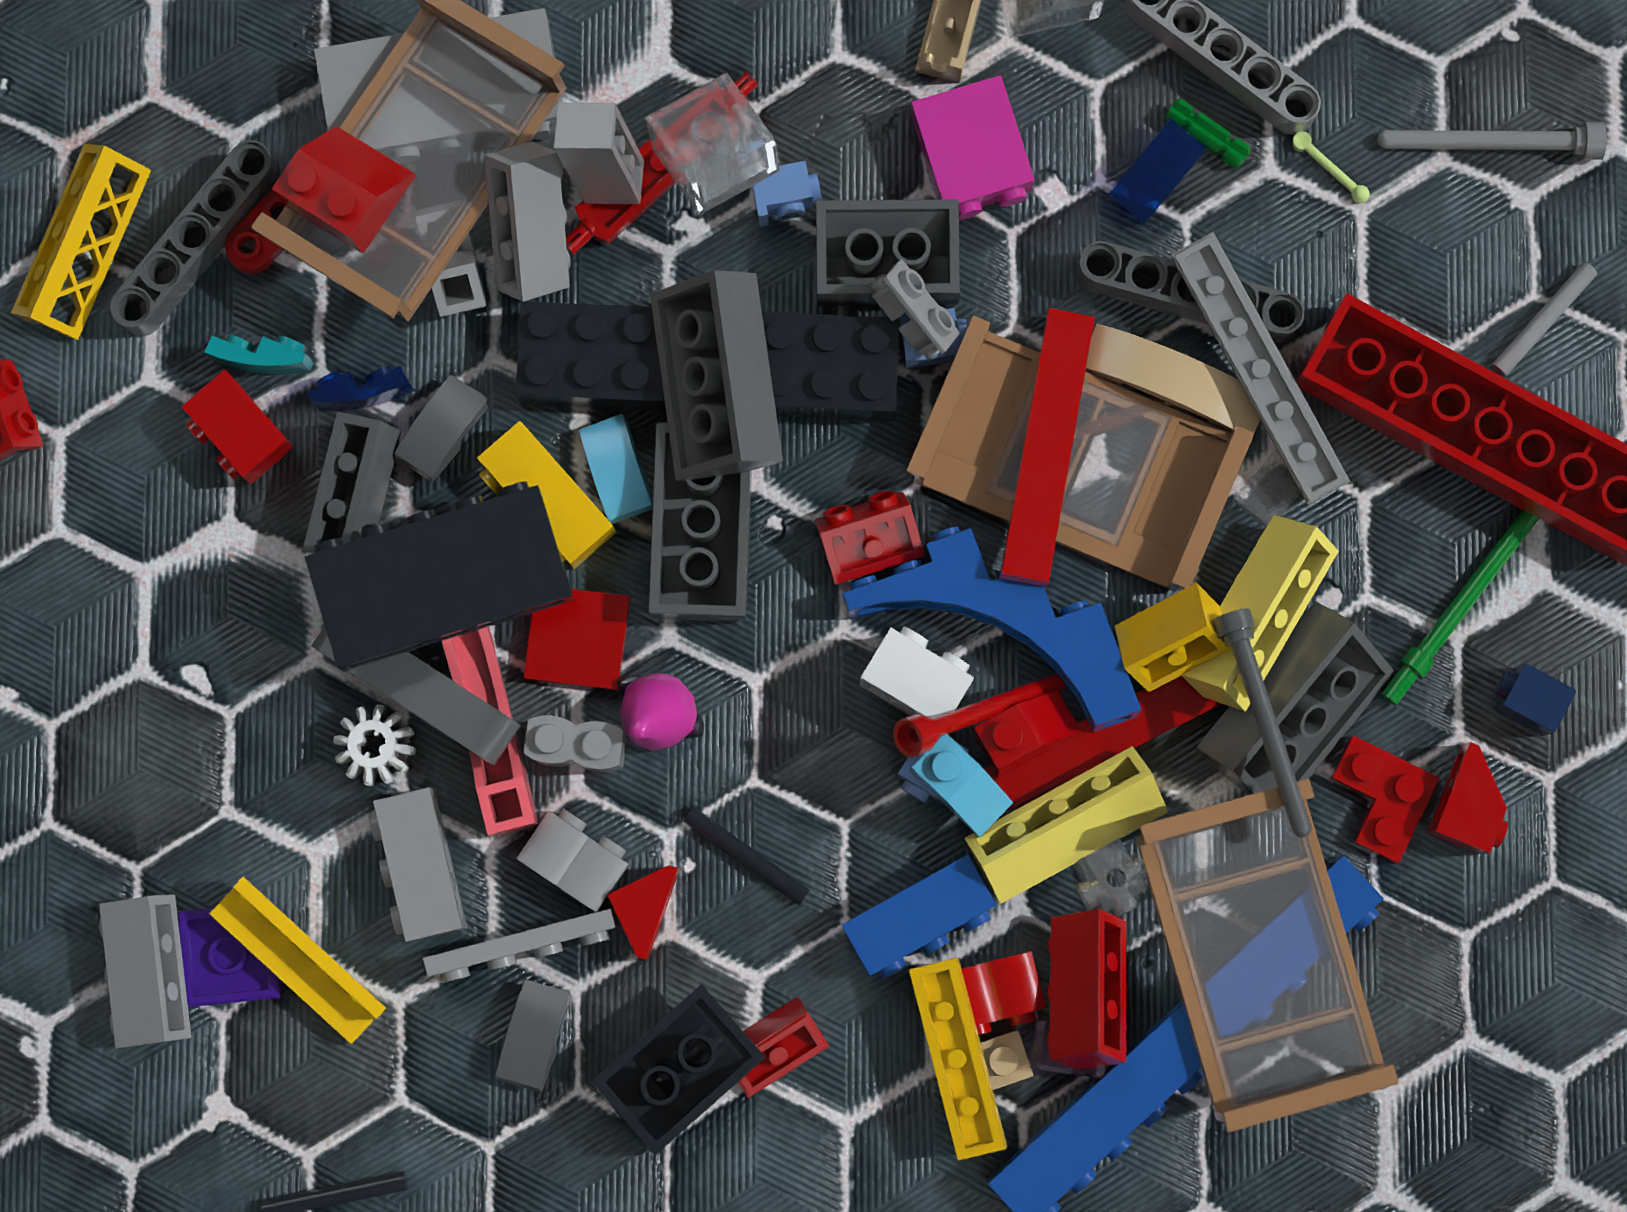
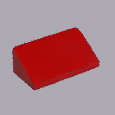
M800 998L792 999L743 1031L766 1058L738 1083L749 1098L829 1047Z

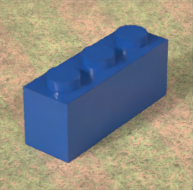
M966 855L841 926L868 975L871 976L879 972L883 980L908 966L903 957L920 948L924 956L948 944L949 940L945 934L962 925L967 933L989 921L991 917L987 910L996 906V903L969 855Z

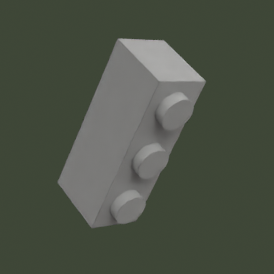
M558 103L557 119L551 120L549 124V146L551 150L556 151L561 168L566 169L570 176L572 187L577 188L585 204H640L644 159L616 103Z
M528 142L485 154L484 161L497 290L524 302L569 288L568 269L570 267V256L566 248L565 236L567 215L563 205L561 188L563 168H561L556 151L534 142Z
M428 787L373 801L375 812L369 814V823L375 842L380 840L383 842L386 859L380 860L379 864L385 887H393L397 906L390 907V913L396 934H404L405 942H415L467 929L435 789Z
M175 894L145 896L99 904L101 916L99 931L104 943L106 961L104 976L109 988L111 1005L110 1028L114 1035L115 1049L191 1038Z

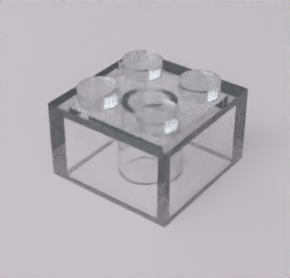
M728 73L721 75L645 117L652 149L698 215L707 212L780 171L774 137Z

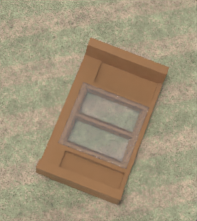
M973 315L906 472L915 475L914 483L1009 523L1040 353L989 332L991 322ZM1085 372L1056 544L1106 565L1116 567L1172 592H1175L1179 587L1185 589L1191 586L1252 441L1254 432L1236 426L1232 433Z

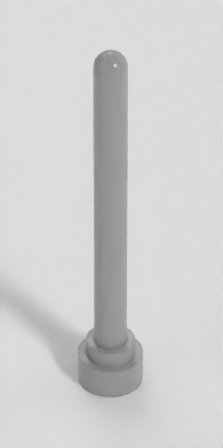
M1584 122L1582 127H1574L1573 131L1384 130L1377 137L1378 145L1384 149L1572 150L1573 155H1581L1583 160H1602L1605 155L1607 140L1604 122Z

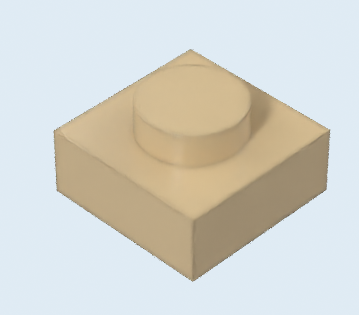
M1018 1030L980 1042L993 1090L1034 1076Z

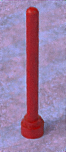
M1053 674L933 719L921 714L912 715L896 723L894 727L896 746L907 757L919 756L931 751L941 736L992 718L1018 703L1056 690L1061 692L1065 689L1066 685L1058 674Z

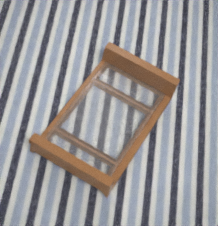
M417 0L421 7L420 11L339 127L416 175L364 254L286 206L276 221L261 212L251 227L261 236L386 315L394 318L398 314L407 322H409L489 204L484 155L531 142L566 90V86L560 76V72L564 68L563 62L461 0Z
M1309 779L1297 782L1312 826L1311 832L1307 837L1300 838L1292 832L1278 787L1140 825L1141 836L1135 837L1216 1120L1225 1122L1227 1132L1399 1084L1394 1065L1383 1062L1307 804V799L1314 798Z

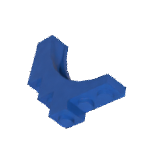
M951 527L932 536L933 542L926 544V555L929 563L922 565L920 560L904 563L894 569L895 575L879 581H877L876 576L859 579L849 585L850 591L843 593L844 604L850 620L883 611L926 609L960 614L998 628L1027 645L1055 670L1077 699L1093 733L1139 716L1141 707L1128 673L1124 669L1121 654L1101 602L1089 606L1086 600L1071 604L1060 610L1061 617L1055 618L1043 586L1000 578L1001 570L996 573L998 579L990 580L971 528L960 532L959 527Z

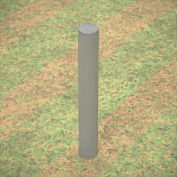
M1583 262L1493 362L1491 367L1496 373L1506 377L1597 276L1598 273L1594 267L1586 262Z

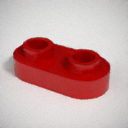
M274 192L266 195L227 237L225 244L226 255L230 262L241 272L248 274L262 272L284 251V249L251 228L261 212L274 219L273 213L275 209L285 206ZM304 225L303 228L300 230V232L298 233V235L303 231V229L305 228V225ZM247 240L256 241L255 250L250 254L242 253V244Z

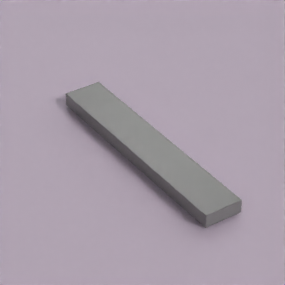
M1214 232L1170 255L1305 502L1309 505L1348 484L1350 480Z

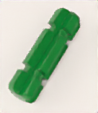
M1183 99L1176 100L1166 114V122L1177 130L1183 128L1186 130L1185 135L1213 155L1221 154L1223 156L1221 160L1232 168H1239L1248 157L1251 150L1250 146L1238 137L1235 140L1230 138L1229 135L1231 133L1203 113L1195 114L1193 112L1194 107Z

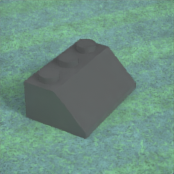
M959 199L816 201L817 306L879 305L871 296L874 291L869 285L880 275H887L901 258L910 269L916 271L921 276L926 290L938 305L958 304L960 295Z

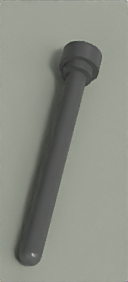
M1250 608L1223 614L1213 619L1218 639H1224L1226 647H1232L1292 832L1297 837H1307L1311 832L1312 826L1250 640L1254 639L1252 630L1256 628Z

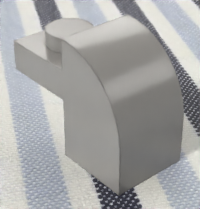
M461 200L415 211V220L423 244L431 249L434 247L461 207ZM468 233L432 286L440 317L486 306L483 281L470 233Z

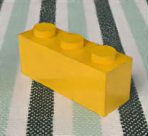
M521 421L517 422L477 457L485 468L478 475L497 496L500 494L501 488L514 483L527 481L529 487L539 485L562 561L566 560L573 569L577 568L617 533L610 521Z

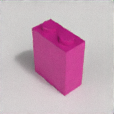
M1001 75L911 102L910 116L937 200L959 199V220L974 217L982 212L981 207L999 202L1001 207L1020 203L1027 198L1026 193L1032 192L1035 179Z

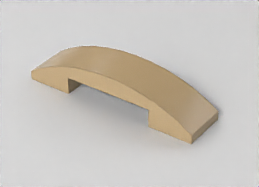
M1096 325L1091 337L1086 366L1087 372L1120 386L1122 383H1125L1208 419L1207 423L1232 433L1236 426L1255 433L1260 418L1238 379L1158 343L1108 326Z

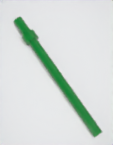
M1524 510L1520 512L1418 647H1411L1400 661L1401 669L1381 693V696L1387 702L1397 706L1416 679H1423L1434 665L1433 657L1538 522V517Z

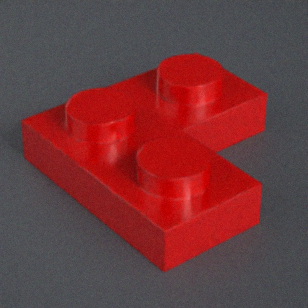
M1353 735L1350 736L1330 779L1373 800L1353 843L1398 864L1440 777Z

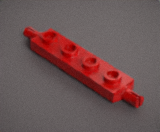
M745 71L726 90L711 82L639 148L644 159L640 204H585L584 200H582L575 207L580 224L566 236V248H568L569 252L575 255L593 236L597 240L609 245L744 121V115L739 103L758 87L754 78H751L750 74Z

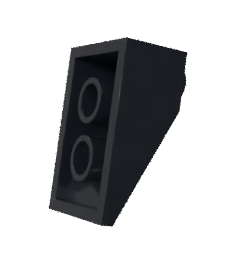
M701 984L590 1083L650 1153L656 1156L766 1057Z

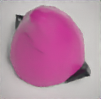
M661 673L645 676L626 674L617 679L619 691L624 697L620 708L622 729L636 746L651 751H659L677 745L684 738L693 739L703 736L705 725L699 712L696 710L694 696L680 679Z

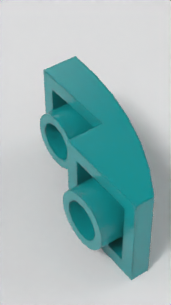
M229 334L226 341L211 336L204 352L214 362L231 368L261 374L282 375L308 372L314 364L307 354L303 353L305 349L303 344L279 335L277 341L263 336L255 353L252 352L255 345L237 336Z

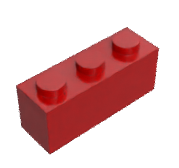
M1101 909L1051 917V936L1048 941L1049 953L1051 955L1050 983L1048 986L1050 1030L1047 1036L1050 1060L1074 1069L1126 1063V920Z

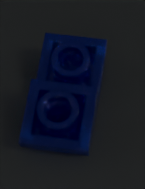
M1170 118L1109 191V195L1145 224L1206 150V147L1175 120Z
M385 366L369 374L365 378L367 383L359 386L350 371L343 375L340 371L332 372L320 378L315 383L317 388L307 394L318 409L337 411L361 409L383 404L415 390L401 366L393 370L391 366Z

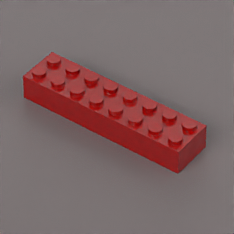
M1348 293L1345 294L1337 304L1295 381L1299 389L1518 508L1532 513L1540 520L1627 566L1626 443Z

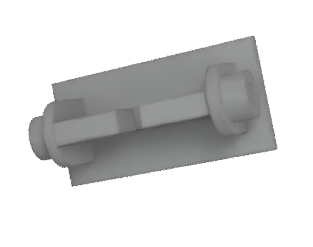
M902 258L898 260L887 275L882 274L870 283L869 286L874 291L871 296L891 321H894L904 313L910 318L898 329L918 356L924 354L929 360L939 352L941 354L945 353L960 332L955 327L950 313L935 302L926 290L921 276L916 271L910 269Z

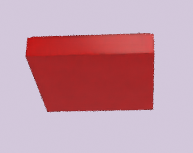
M571 589L575 601L532 614L524 671L525 680L619 691L617 679L621 678L631 601L630 596Z

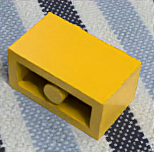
M1196 582L1115 625L1124 669L1150 692L1231 650V647H1226L1224 639H1218L1213 624V619L1222 615L1220 606Z

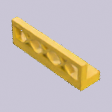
M84 143L11 314L26 321L42 324L71 339H79L150 175V169L104 145ZM115 165H118L134 175L127 191L114 196L109 178ZM102 195H103L104 200L101 201V202H99L100 199H101V197H102ZM107 208L112 226L107 235L95 239L90 222L95 212ZM83 238H85L86 243L81 244ZM103 245L101 251H99L98 246ZM89 250L94 267L89 277L77 281L72 268L73 261L76 255ZM70 293L76 309L69 325L50 317L57 298Z
M242 877L224 899L209 913L350 1044L362 1034L374 1019H377L386 1010L384 1005L245 877Z
M956 957L910 969L909 972L957 1159L963 1160L1006 1149L1007 1143L959 958Z

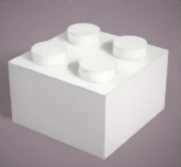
M903 627L899 633L890 628L862 674L860 686L910 716L921 714L933 719L956 710L974 677L967 673L970 666L960 658L946 651L942 657H939L926 649L928 640L913 630Z

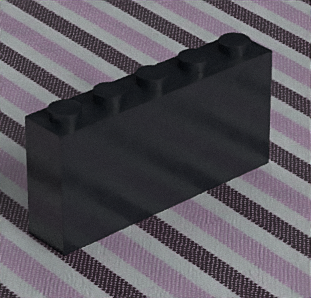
M527 481L514 483L501 488L500 497L483 501L480 495L465 498L453 504L455 510L436 516L435 510H427L407 517L408 525L390 530L388 524H381L361 531L362 539L343 544L342 538H336L315 545V553L306 555L304 558L337 668L344 672L575 601L539 485L529 487Z

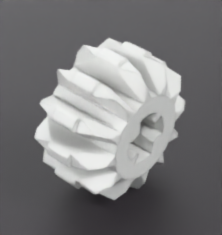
M376 705L372 720L366 708L359 707L356 709V715L360 722L358 725L347 718L341 721V725L350 731L349 737L341 735L334 737L333 742L335 744L348 747V750L335 756L336 762L345 764L353 761L346 775L351 779H355L364 770L363 781L367 786L374 785L377 771H379L383 782L390 784L393 782L391 766H394L403 773H406L409 769L406 763L399 760L401 753L409 756L415 755L416 748L410 745H402L401 741L412 737L414 731L411 727H403L396 730L403 720V715L395 712L386 720V708L383 705ZM372 734L380 739L385 738V744L379 747L381 755L375 757L376 755L370 752L365 753L364 747L371 744L369 736Z

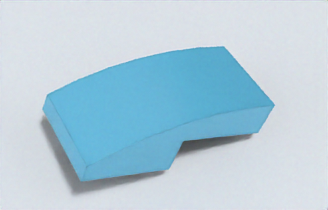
M620 414L580 429L579 432L588 464L610 523L614 524L652 510L653 499L645 469L638 460L629 423L624 415Z

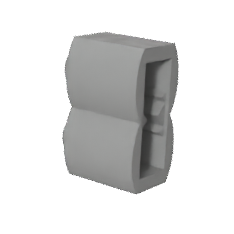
M537 716L528 719L524 754L534 761L547 766L561 767L577 763L591 771L613 772L623 768L627 735L620 728L606 722L590 721L575 725L558 716Z
M564 808L558 816L548 811L516 859L590 909L598 912L608 898V894L612 892L630 865L622 859L626 850L602 835L598 843L582 832L587 824Z

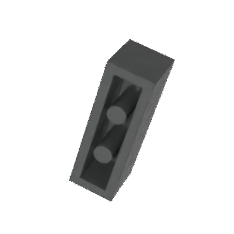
M342 412L336 413L303 551L313 554L315 553V545L331 539L342 538L343 544L362 539L361 531L379 525L395 460L394 453L398 448L401 430L380 420Z

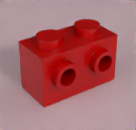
M223 370L181 406L191 417L185 425L203 445L211 440L220 450L221 454L215 459L233 480L241 475L252 484L294 448L242 386L226 370Z

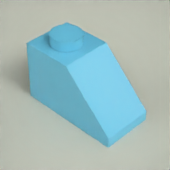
M948 734L941 736L935 743L934 748L926 752L910 770L979 838L1013 803L987 772Z

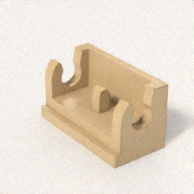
M933 0L915 72L960 83L981 0Z

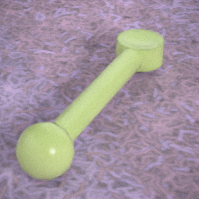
M1301 131L1295 134L1292 140V146L1295 150L1299 152L1306 151L1351 192L1352 199L1355 202L1364 203L1369 199L1370 193L1368 188L1354 183L1311 144L1312 139L1307 132Z

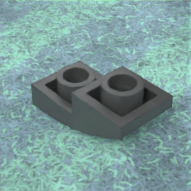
M450 374L418 415L395 451L394 458L433 483L460 451L463 437L488 409L489 398Z
M527 979L524 980L502 1048L495 1076L496 1080L542 1093L557 1052L556 1041L572 999L569 991Z

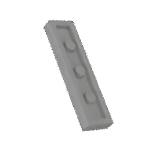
M614 908L425 957L423 961L427 977L440 974L441 981L444 983L470 976L468 966L487 962L488 970L490 971L516 964L515 954L533 949L535 958L562 952V941L580 937L581 945L585 946L610 939L608 929L616 928L618 924Z

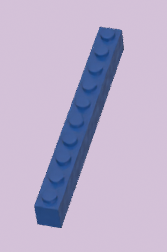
M1338 856L1326 866L1345 933L1353 927L1360 932L1379 915L1375 906L1384 898L1345 856ZM1309 882L1203 979L1221 1039L1237 1035L1247 1025L1252 1029L1257 1028L1274 1012L1270 1004L1281 993L1284 992L1289 997L1308 981L1309 977L1305 973L1308 968L1317 960L1322 964L1331 960ZM1182 1000L1126 1050V1063L1110 1065L986 1180L989 1186L1013 1212H1058L1061 1206L1057 1201L1070 1189L1077 1194L1085 1188L1097 1175L1092 1168L1105 1156L1112 1161L1124 1152L1133 1142L1128 1135L1141 1123L1146 1128L1154 1124L1168 1110L1164 1102L1174 1092L1178 1090L1184 1095L1202 1079L1204 1075L1199 1071L1201 1065Z

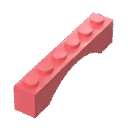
M490 627L442 641L452 681L513 720ZM517 733L495 766L469 750L476 791L487 835L496 837L538 826L539 821Z

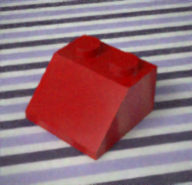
M336 126L298 149L272 187V190L287 208L364 254L416 175Z

